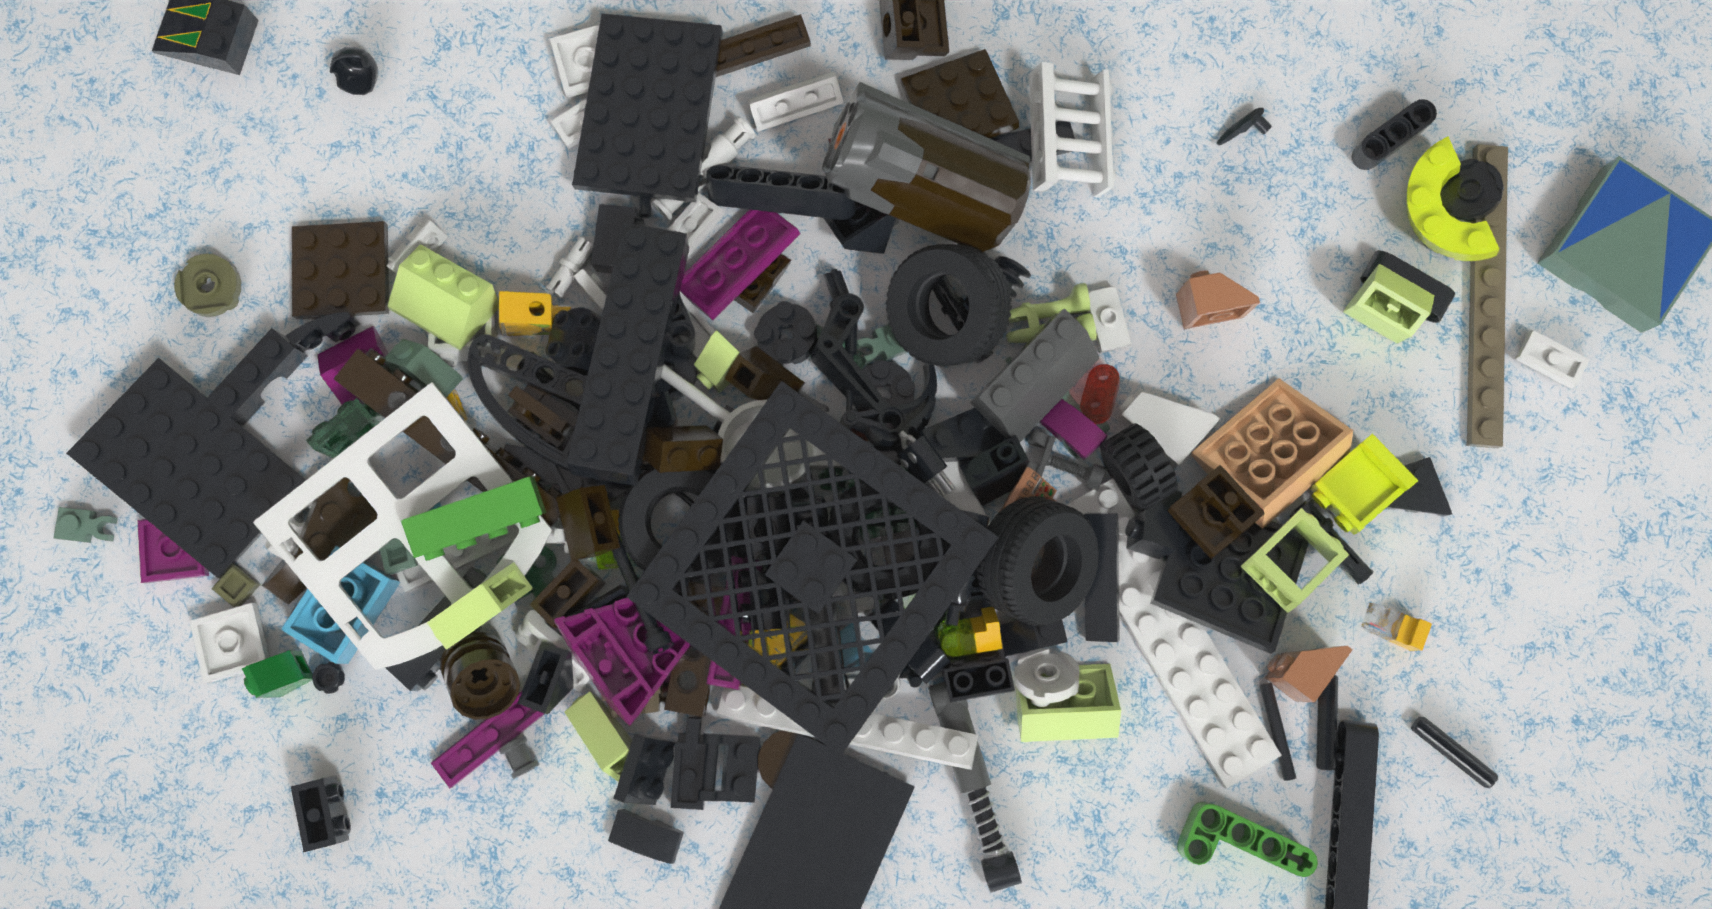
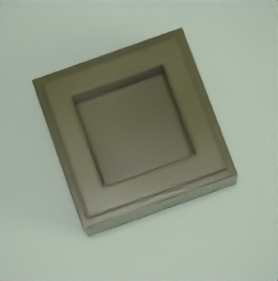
M233 564L211 589L235 608L242 606L261 584L241 567Z

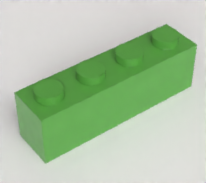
M530 476L403 519L401 523L413 557L417 558L424 555L425 560L428 561L445 555L443 548L456 544L457 550L477 544L475 537L488 533L489 539H493L509 533L507 526L520 523L522 529L539 523V515L545 514L546 510L535 478Z

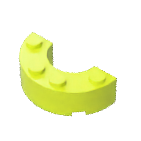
M1449 136L1432 145L1420 157L1412 170L1406 198V209L1410 225L1421 242L1437 254L1440 253L1459 261H1480L1495 257L1499 252V247L1487 221L1477 223L1461 222L1450 216L1442 205L1441 189L1450 178L1459 173L1461 166Z

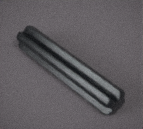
M1334 675L1318 697L1316 766L1320 770L1332 771L1336 769L1337 675Z
M1418 717L1412 724L1411 729L1414 733L1481 786L1491 788L1498 780L1497 773L1426 717Z

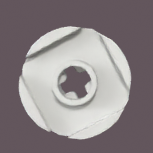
M1046 648L1032 650L1019 658L1018 666L1015 668L1014 682L1018 691L1025 697L1030 698L1035 706L1045 707L1050 703L1063 701L1078 693L1079 665L1073 657L1060 651L1059 656L1057 654H1050L1049 649ZM1045 673L1047 676L1052 677H1043L1041 674Z

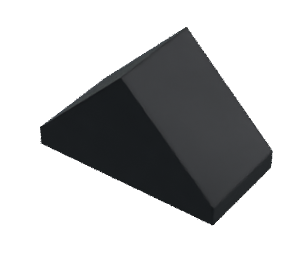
M541 641L517 704L549 714L574 688L572 652Z

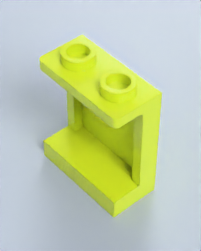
M1372 433L1309 489L1313 492L1311 496L1321 508H1328L1336 516L1334 518L1335 523L1344 532L1348 533L1350 531L1355 535L1363 530L1370 521L1402 493L1410 489L1418 480Z

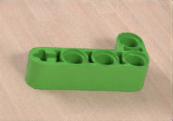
M1205 801L1198 802L1192 807L1177 843L1178 852L1181 857L1197 865L1210 861L1219 840L1300 877L1312 875L1318 865L1317 856L1308 847L1218 805ZM1212 809L1215 816L1214 821L1211 825L1204 826L1201 816L1205 810ZM1241 823L1244 827V835L1239 840H1234L1231 833L1234 825ZM1271 837L1274 841V849L1269 854H1264L1262 843L1265 839ZM1199 839L1202 844L1201 852L1197 856H1191L1188 851L1189 844L1193 840ZM1289 852L1302 858V864H1297L1285 858L1286 853Z

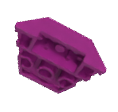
M629 598L615 601L613 604L600 608H590L564 618L562 616L554 619L556 626L576 660L609 706L629 727L690 647L688 642L656 619L659 627H663L664 631L669 632L674 645L665 652L652 656L649 655L644 644L647 631L634 602Z

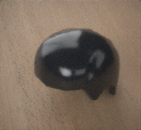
M344 47L333 53L329 72L335 74L339 89L352 95H366L373 91L378 78V66L369 53L358 47Z

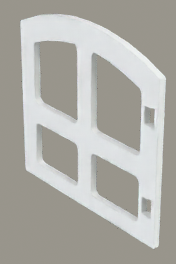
M431 382L253 523L372 667L378 670L409 661L431 652L443 644L435 637L427 622L390 637L382 636L342 588L341 580L393 538L399 539L412 554L401 520L429 511L469 478L477 477L487 490L514 481L437 386ZM427 416L454 448L456 456L402 499L397 498L370 465L369 459L419 418ZM347 477L376 510L378 516L374 522L327 559L320 560L291 526V519L341 479ZM539 515V523L522 529L520 523H516L519 529L518 535L506 554L483 582L513 562L524 576L527 574L540 555L553 530L542 515ZM290 538H293L303 551L297 559L283 544ZM424 555L415 558L450 600L451 605L475 589L469 586L445 555L428 561L425 560ZM356 617L369 630L362 638L348 623Z

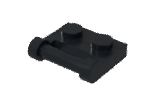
M703 733V743L706 744L702 789L698 790V800L755 803L760 737ZM719 745H725L721 790H715Z

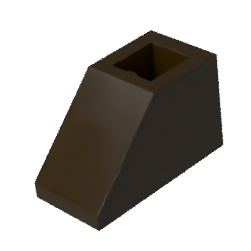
M757 346L739 353L725 377V380L746 396L756 400H768L781 381L798 393L805 384L800 378Z

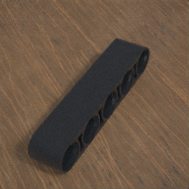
M715 165L706 171L708 199L717 206L838 220L849 219L855 214V201L847 197L843 188L828 183L824 175L731 165Z

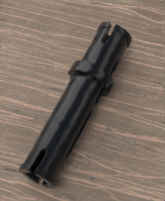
M943 275L934 284L932 290L942 305L941 311L944 315L949 316L959 332L964 326L969 313L963 305L965 303L963 298L957 296L946 275ZM992 350L989 351L987 355H983V357L975 360L976 363L987 359L994 352Z

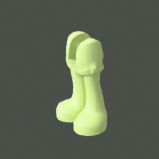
M1086 283L1075 285L1070 295L1064 299L1040 304L1022 303L1020 307L1010 310L1011 318H1009V323L1028 320L1029 328L1007 333L1008 343H1028L1045 325H1040L1039 319L1053 317L1064 308L1070 314L1089 312L1090 298ZM1092 313L1076 317L1075 319L1087 330L1091 340H1096V327Z

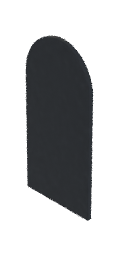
M797 734L719 909H861L915 786L844 753L840 756L825 744L805 735Z

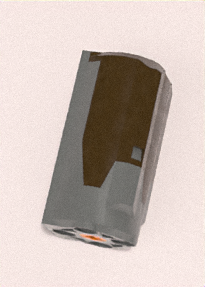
M859 82L834 124L831 142L822 165V170L826 175L828 183L843 188L849 199L957 244L972 246L982 252L999 246L1016 223H1018L1025 208L1031 185L1029 173L1030 156L862 82Z

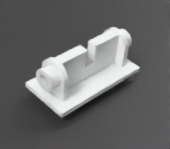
M425 218L423 222L419 221L417 223L418 225L406 238L410 241L408 246L402 243L393 255L388 257L389 263L386 266L397 273L399 265L420 244L436 252L448 236L431 220Z

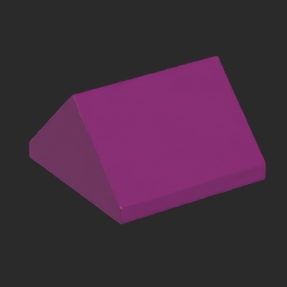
M371 326L317 354L320 376L345 409L362 400L336 382L334 377L358 348L366 351L372 348L383 357L388 354L375 326Z

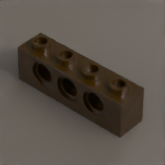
M689 582L690 596L706 593L704 584ZM712 586L713 592L725 590L723 587ZM724 596L713 597L716 615H720ZM707 598L692 601L698 607L705 608L708 611ZM687 652L684 653L671 672L670 682L663 685L660 701L665 703L664 710L699 717L706 716L711 685L706 683L711 659L702 653L696 658L690 657ZM686 671H691L696 676V684L690 690L684 689L680 684V677Z

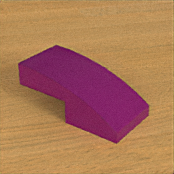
M1063 399L1040 421L1060 442L1064 441L1083 460L1107 439V434Z

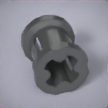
M526 736L520 737L499 749L500 754H505L513 770L511 774L513 779L540 765L538 760L533 759L525 744L527 741Z

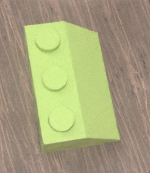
M420 244L399 265L387 306L389 310L461 350L499 309V300L491 283Z
M1110 664L1079 665L1078 693L1063 701L1050 703L1045 707L1035 706L1030 698L1025 697L1018 691L1015 685L1017 720L1021 742L1118 738L1121 707ZM1045 673L1041 674L1043 677H1052L1047 676Z

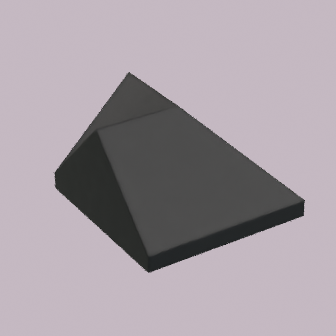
M856 201L853 217L845 220L824 218L844 249L878 254L885 253L892 229L899 223L897 218Z

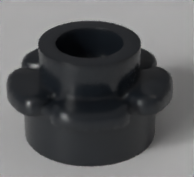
M334 662L320 664L312 676L315 688L318 691H324L326 694L337 692L338 687L342 686L345 681V673L340 670L341 666ZM327 675L332 676L330 681L327 680Z

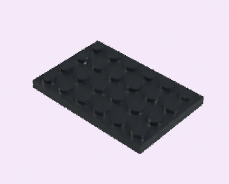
M601 14L572 182L575 190L696 202L723 34L721 25Z
M157 358L66 454L217 578H221L262 534L253 522L305 482L306 479L239 423L229 420L206 400L207 397L163 360Z

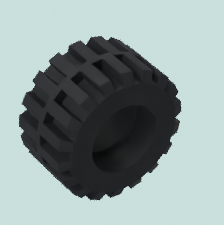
M1134 423L1101 443V457L1111 479L1113 478L1125 499L1138 510L1144 511L1177 491L1176 473L1167 454L1155 437L1141 425Z

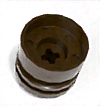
M471 632L447 650L445 649L442 654L440 671L453 707L462 716L474 720L489 719L502 714L512 706L519 694L520 680L505 644L497 636L486 632Z

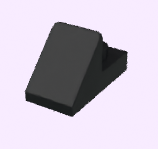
M1019 620L1000 625L1005 657L1068 642L1062 620L1046 626H1032Z

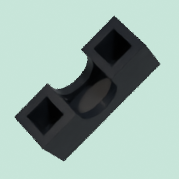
M271 328L206 400L229 420L245 425L265 403L260 398L264 388L278 377L287 379L308 355L293 346L286 336Z

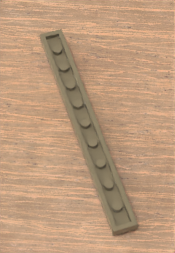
M1477 144L1473 148V159H1478L1485 163L1488 162L1495 166L1501 174L1504 191L1502 201L1495 211L1484 218L1471 221V223L1488 222L1499 247V252L1497 256L1489 259L1470 261L1467 446L1503 447L1508 147Z

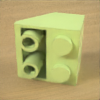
M1378 264L1345 307L1343 313L1398 344L1412 337L1430 315L1435 295L1383 265Z

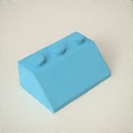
M335 546V548L333 549V551L331 552L330 555H332V554H333L335 551H337L340 547ZM364 561L341 580L342 588L373 625L400 584L398 579L391 575H385V571L367 561ZM307 589L281 629L335 664H349L358 650L309 589ZM358 617L348 622L361 638L369 632Z

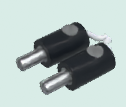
M904 431L900 432L898 435L901 438V445L904 451L898 454L897 457L903 468L942 497L954 491V485L943 472L948 466L926 436L923 435L916 440ZM906 440H910L912 444L907 446Z

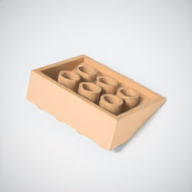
M1279 378L1193 450L1191 456L1207 474L1219 465L1229 473L1265 512L1255 522L1263 529L1350 453L1353 430Z

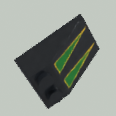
M169 0L152 52L240 75L259 20L244 4L228 0Z

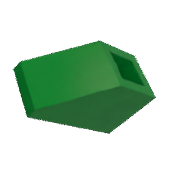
M288 650L242 668L245 675L244 685L248 692L255 695L256 698L282 697L312 681L313 676L301 650Z

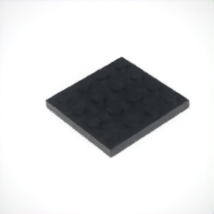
M1271 521L1262 529L1254 523L1236 540L1210 559L1179 524L1177 550L1166 556L1150 604L1272 654L1276 651L1287 612L1241 565L1282 525ZM1291 529L1266 555L1296 584L1309 542L1298 531Z

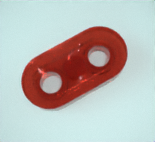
M1108 364L1097 365L1088 374L1080 401V410L1094 424L1104 423L1112 415L1120 387V377L1115 367ZM1101 376H1108L1105 380L1099 379ZM1094 402L1101 403L1098 407L1091 406Z

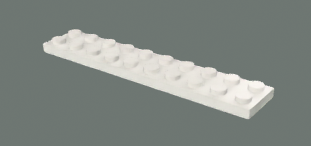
M1113 478L1100 485L1098 491L1093 489L1067 504V506L1077 509L1082 514L1118 513L1119 614L1223 787L1229 788L1282 756L1203 625L1150 604L1164 561L1162 558L1156 559L1126 549V526L1129 519L1134 517L1135 514Z

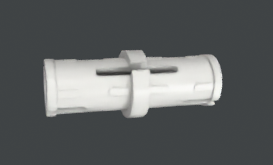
M580 236L566 259L562 258L560 260V268L545 287L551 293H556V296L561 299L575 279L573 276L581 270L593 250V244L589 241L585 242L586 239Z

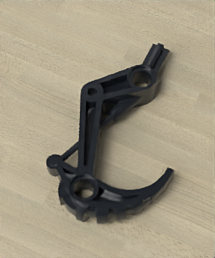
M832 269L830 273H825L823 276L832 301L829 303L830 311L824 328L811 353V360L846 397V412L840 419V423L850 431L855 429L864 434L875 447L879 444L884 447L900 448L902 447L901 438L898 435L900 432L904 431L907 435L917 438L916 434L928 425L932 417L931 413L935 408V394L937 393L935 366L928 363L923 365L925 384L922 395L910 403L890 406L854 361V355L857 354L858 321L863 313L864 304L857 295L849 293L841 270ZM842 310L850 312L851 316L846 315ZM852 405H853L859 412H856L855 410H852ZM883 421L890 422L894 429L886 427Z

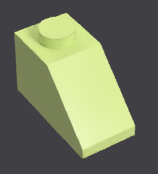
M717 330L710 337L694 366L699 373L696 376L699 382L706 389L710 390L713 387L721 393L730 384L725 380V377L739 351Z

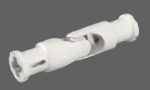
M737 116L734 119V124L723 135L718 134L705 148L700 175L703 180L699 182L698 192L707 184L706 171L710 167L727 165L738 155L737 150L749 139L753 140L756 137L754 130L741 117ZM659 198L651 199L655 209L667 220H671L673 218L672 213L684 202H687Z

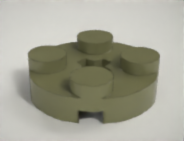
M200 254L190 258L187 261L188 265L184 267L183 271H178L174 282L175 294L180 303L188 310L200 316L214 317L237 307L239 303L238 297L241 292V278L236 267L230 262L215 254ZM208 278H211V281L215 283L214 288L210 292L201 289L202 285L207 283Z

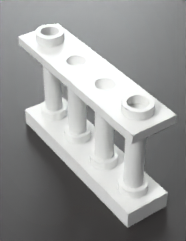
M1041 62L1029 73L1033 191L1045 192L1060 179L1094 183V197H1100L1114 188L1116 180L1112 156L1110 107L1112 83L1109 81V70L1103 69L1090 82L1058 79L1054 75L1053 63ZM1054 91L1090 95L1091 111L1057 108ZM1055 121L1091 124L1092 141L1058 137ZM1056 150L1092 153L1093 170L1059 167Z

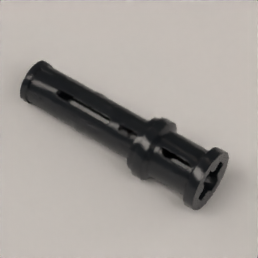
M1312 498L1302 502L1291 512L1289 517L1291 518L1301 508L1306 513L1313 515L1318 520L1319 525L1330 536L1338 539L1343 545V549L1349 554L1340 565L1358 585L1366 581L1374 571L1365 564L1333 529V521L1330 518H1325L1313 505L1314 500Z

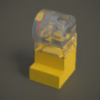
M1369 603L1361 624V628L1409 651H1423L1432 626L1430 622L1413 618L1376 603Z

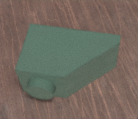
M402 339L385 356L387 359L384 362L385 365L392 371L398 368L413 379L410 384L419 391L433 382L446 398L463 380L457 371L427 346Z

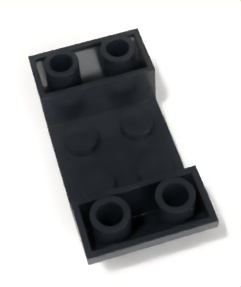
M977 572L974 574L976 578L972 583L968 607L965 613L960 612L958 626L944 624L945 611L933 628L936 645L951 662L942 670L950 703L1015 691L1009 659L1005 658L1003 644L1002 649L977 653L971 647L973 639L970 618L982 616L981 608L992 607L983 596L978 583Z

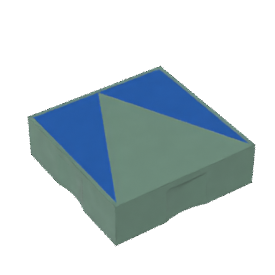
M1618 156L1599 170L1579 200L1573 216L1558 231L1537 264L1573 288L1589 294L1606 310L1643 333L1662 324L1711 249L1712 216Z

